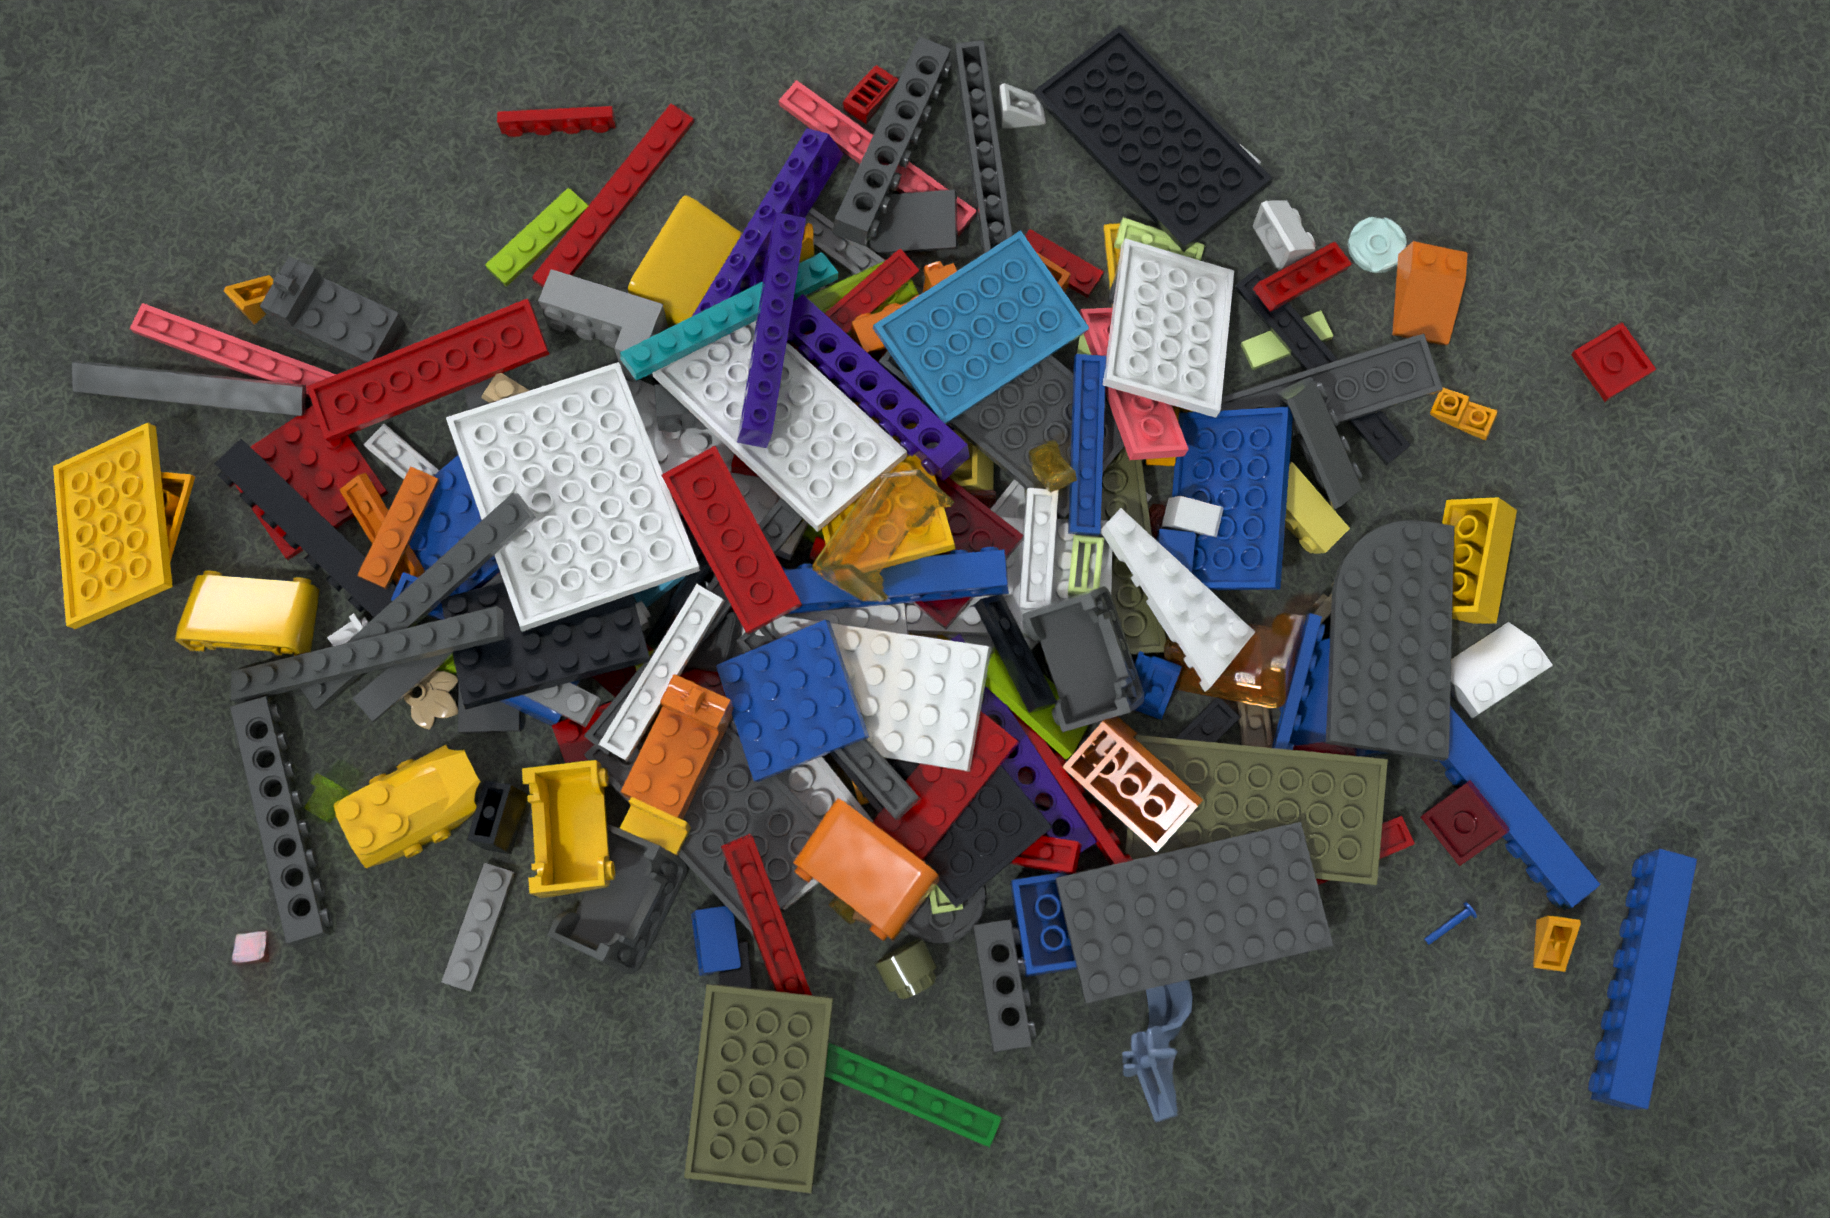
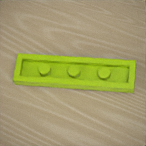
M568 187L485 264L486 268L507 287L575 224L588 205Z

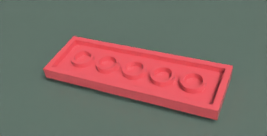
M1113 308L1081 309L1079 312L1089 326V330L1084 333L1091 355H1107ZM1105 386V394L1129 460L1185 456L1188 446L1172 405Z

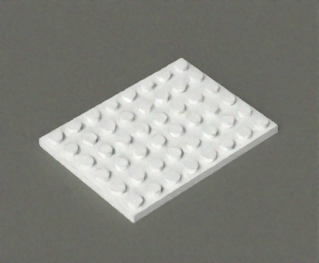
M619 362L446 417L481 519L483 520L511 493H519L536 517L495 554L521 632L700 571L671 493L661 476L663 474Z

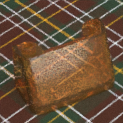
M1291 613L1278 614L1273 620L1272 627L1246 623L1255 633L1206 692H1204L1199 684L1202 680L1193 667L1189 669L1184 661L1186 655L1178 643L1172 642L1168 636L1164 645L1165 660L1182 666L1174 688L1180 691L1270 708L1283 706L1290 688L1304 627V616Z

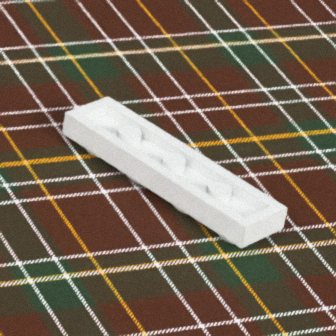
M1027 489L1019 610H1034L1051 604L1058 490Z

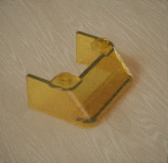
M919 469L881 474L859 498L815 560L812 570L821 578L862 601H886L888 595L883 592L884 586L882 585L884 578L879 574L911 528L925 527L934 518V510L936 508L951 507L954 501Z

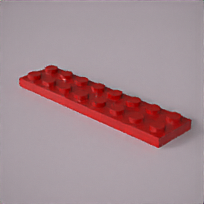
M527 298L307 386L324 439L327 442H331L492 378L496 374L507 372L547 356L550 353L532 304Z

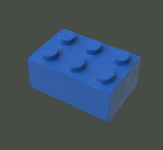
M1054 873L1016 879L1010 883L1016 923L1020 936L1021 954L1025 966V977L1077 969L1055 878L1071 874Z

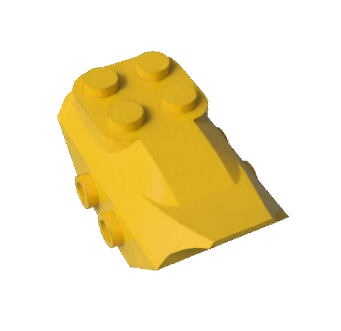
M444 745L415 761L414 759L406 760L397 766L398 770L389 775L383 773L369 780V785L334 803L337 820L351 848L365 868L392 861L404 855L406 858L413 857L422 852V846L433 840L434 843H439L450 837L451 830L459 827L475 813L477 805L474 799L480 780L465 750L448 749L447 745Z

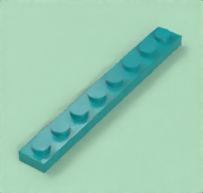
M822 252L799 263L793 301L801 294L806 296L838 279V271ZM763 281L620 352V360L637 381L756 321Z

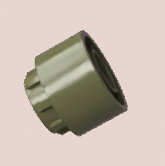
M923 938L916 939L893 950L874 963L888 991H895L900 999L912 997L935 983L936 976L933 970L937 966Z

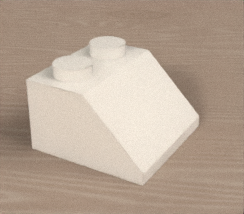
M1265 201L1261 203L1253 223V228L1279 271L1314 253L1315 241L1309 232H1305L1301 225L1298 211L1295 208H1291L1288 201Z

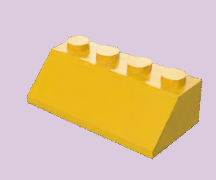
M1499 497L1446 500L1442 524L1454 526L1452 619L1472 624H1497L1517 514L1515 508Z

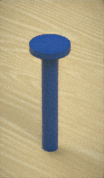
M1467 902L1463 903L1466 908L1428 935L1424 940L1430 945L1470 915L1474 919L1478 916L1474 909Z

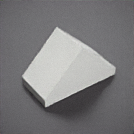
M1005 83L1000 85L998 105L1002 129L1046 124L1044 107L1034 94Z
M1183 496L1168 498L1162 527L1217 537L1224 508Z

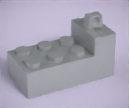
M552 269L538 300L546 322L552 329L564 332L567 329L576 332L579 337L585 340L596 338L602 340L605 345L614 348L625 379L631 382L636 380L620 360V352L668 329L663 304Z

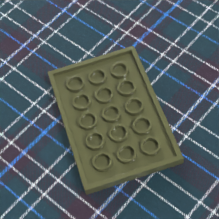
M706 984L684 1178L812 1193L834 998Z

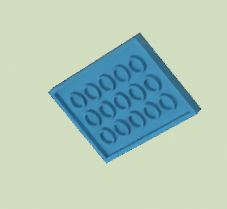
M1020 230L874 324L872 329L928 409L945 424H948L1089 330V326Z

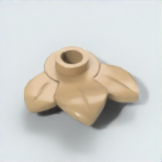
M434 671L418 685L422 689V695L419 698L414 697L412 691L404 697L405 702L411 706V717L417 725L430 730L434 724L435 717L449 718L458 714V706L451 694L448 693L458 683V678L455 675L444 671Z

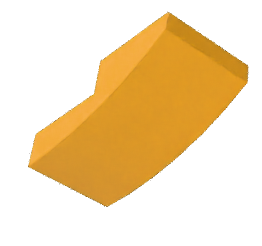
M1443 388L1438 393L1430 415L1486 441L1498 411L1470 402V396Z

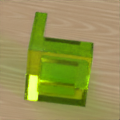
M316 773L310 782L316 786V789L304 808L322 820L331 823L336 815L334 803L348 796L350 791Z

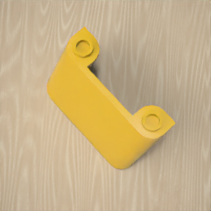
M684 195L635 271L628 286V293L663 304L668 327H672L692 317L742 233L697 200Z
M203 571V575H198L195 578L177 627L175 641L190 651L205 652V647L209 650H216V647L271 651L276 655H282V653L293 654L294 652V656L309 653L311 652L320 589L311 585L312 581L310 579L300 577L293 578L292 582L222 576V573L216 571Z
M597 760L522 768L523 784H529L530 794H533L527 795V799L532 805L535 863L531 864L532 870L537 872V875L529 878V894L539 898H547L609 887L610 880H615V867L613 861H609L604 787L609 785L607 768H602Z

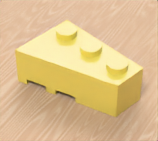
M1290 462L1285 527L1299 539L1301 546L1309 553H1326L1350 528L1297 466Z

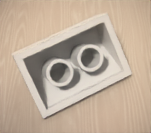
M1508 622L1451 659L1450 693L1469 720H1471L1549 669L1553 664L1533 638Z

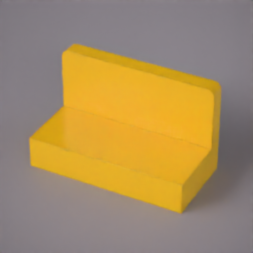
M631 797L629 800L631 806L620 829L657 844L678 856L691 829L689 823Z

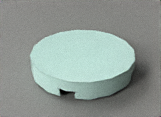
M1369 217L1360 221L1354 227L1349 237L1348 248L1353 261L1363 270L1382 273L1397 266L1398 254L1406 248L1407 242L1401 227L1392 220Z

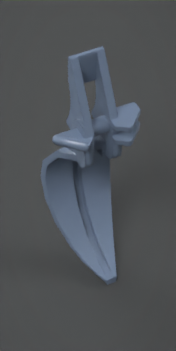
M1189 980L1146 990L1149 1007L1147 1032L1133 1034L1131 1036V1051L1122 1052V1063L1125 1064L1123 1065V1076L1132 1077L1138 1075L1155 1122L1178 1115L1172 1075L1173 1062L1177 1055V1050L1170 1048L1169 1042L1179 1034L1184 1021L1192 1011L1193 995Z

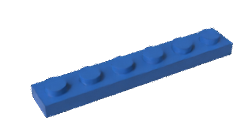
M1076 354L1074 356L1068 534L1092 536L1101 534L1105 408L1103 378L1106 368V356Z
M1311 613L1306 615L1272 748L1293 750L1294 744L1289 741L1292 731L1297 732L1302 714L1297 713L1300 701L1305 702L1308 694L1309 684L1305 683L1307 672H1313L1317 654L1313 653L1315 642H1321L1325 628L1324 624H1320L1322 616Z

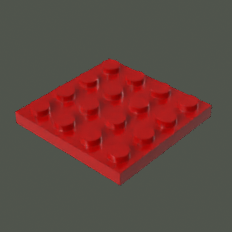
M313 406L305 410L303 416H296L251 446L271 468L335 529L355 516L339 489L357 475L366 473L381 498L388 494L348 435L331 442H327L324 439ZM236 485L240 493H242L243 491ZM258 505L251 508L287 560L303 551L300 546L295 550L282 538L286 532L280 526L273 529L260 517L265 512Z

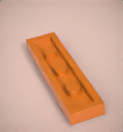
M410 466L357 574L358 577L388 589L440 482L438 478Z
M363 473L357 475L339 490L373 544L389 510L367 474ZM408 545L393 576L396 585H398L403 572L418 578L425 572L410 545Z

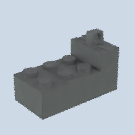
M291 256L288 257L281 271L276 275L271 288L260 305L276 327L357 365H362L389 354L406 326L398 312L321 277L316 268Z

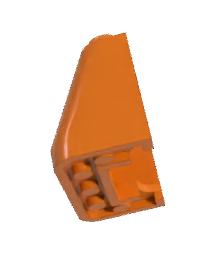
M839 798L827 811L793 862L797 867L794 872L808 883L812 879L821 883L872 924L869 930L882 941L887 937L892 941L895 940L939 882V875L931 867Z

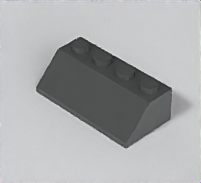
M1308 377L1276 393L1282 406L1290 408L1293 415L1292 429L1321 495L1332 508L1337 509L1362 489L1358 480L1363 478L1357 464H1351L1347 456L1351 449L1344 436L1339 437L1335 427L1339 425L1333 409L1328 410L1324 403V399L1328 397L1322 383H1316L1315 380Z

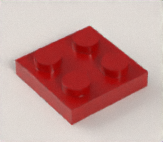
M1622 322L1574 350L1571 354L1604 402L1646 378L1656 370Z

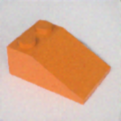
M1413 241L1398 254L1392 335L1411 338L1424 333L1426 341L1429 343L1449 344L1466 281L1468 252Z

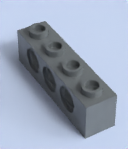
M1011 919L973 925L993 1053L1031 1047V1040L1036 1039V1032L1033 1020H1027L1026 1008H1031L1028 989H1022L1020 977L1026 976L1023 957L1017 958L1015 945H1020L1018 926L1012 927ZM996 946L1006 948L1009 954L1008 960L1003 963L995 962L991 957V950ZM1007 977L1012 980L1014 989L1010 994H1001L997 990L996 982L999 978ZM1011 1008L1018 1013L1019 1021L1015 1026H1007L1002 1022L1001 1014L1005 1009Z

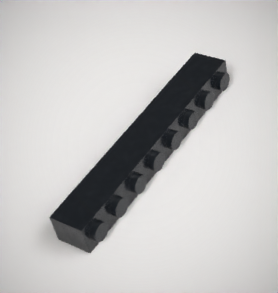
M242 439L236 442L214 463L221 470L217 475L230 488L236 484L243 491L239 496L251 508L258 505L265 512L260 516L273 529L280 526L286 532L282 538L296 550L300 546L306 551L308 555L304 559L315 570L318 571L322 567L329 574L326 580L338 592L344 588L351 595L348 601L360 613L366 609L373 616L369 622L392 602L391 598L396 587L390 582L388 589H385L358 577L357 574L365 557Z

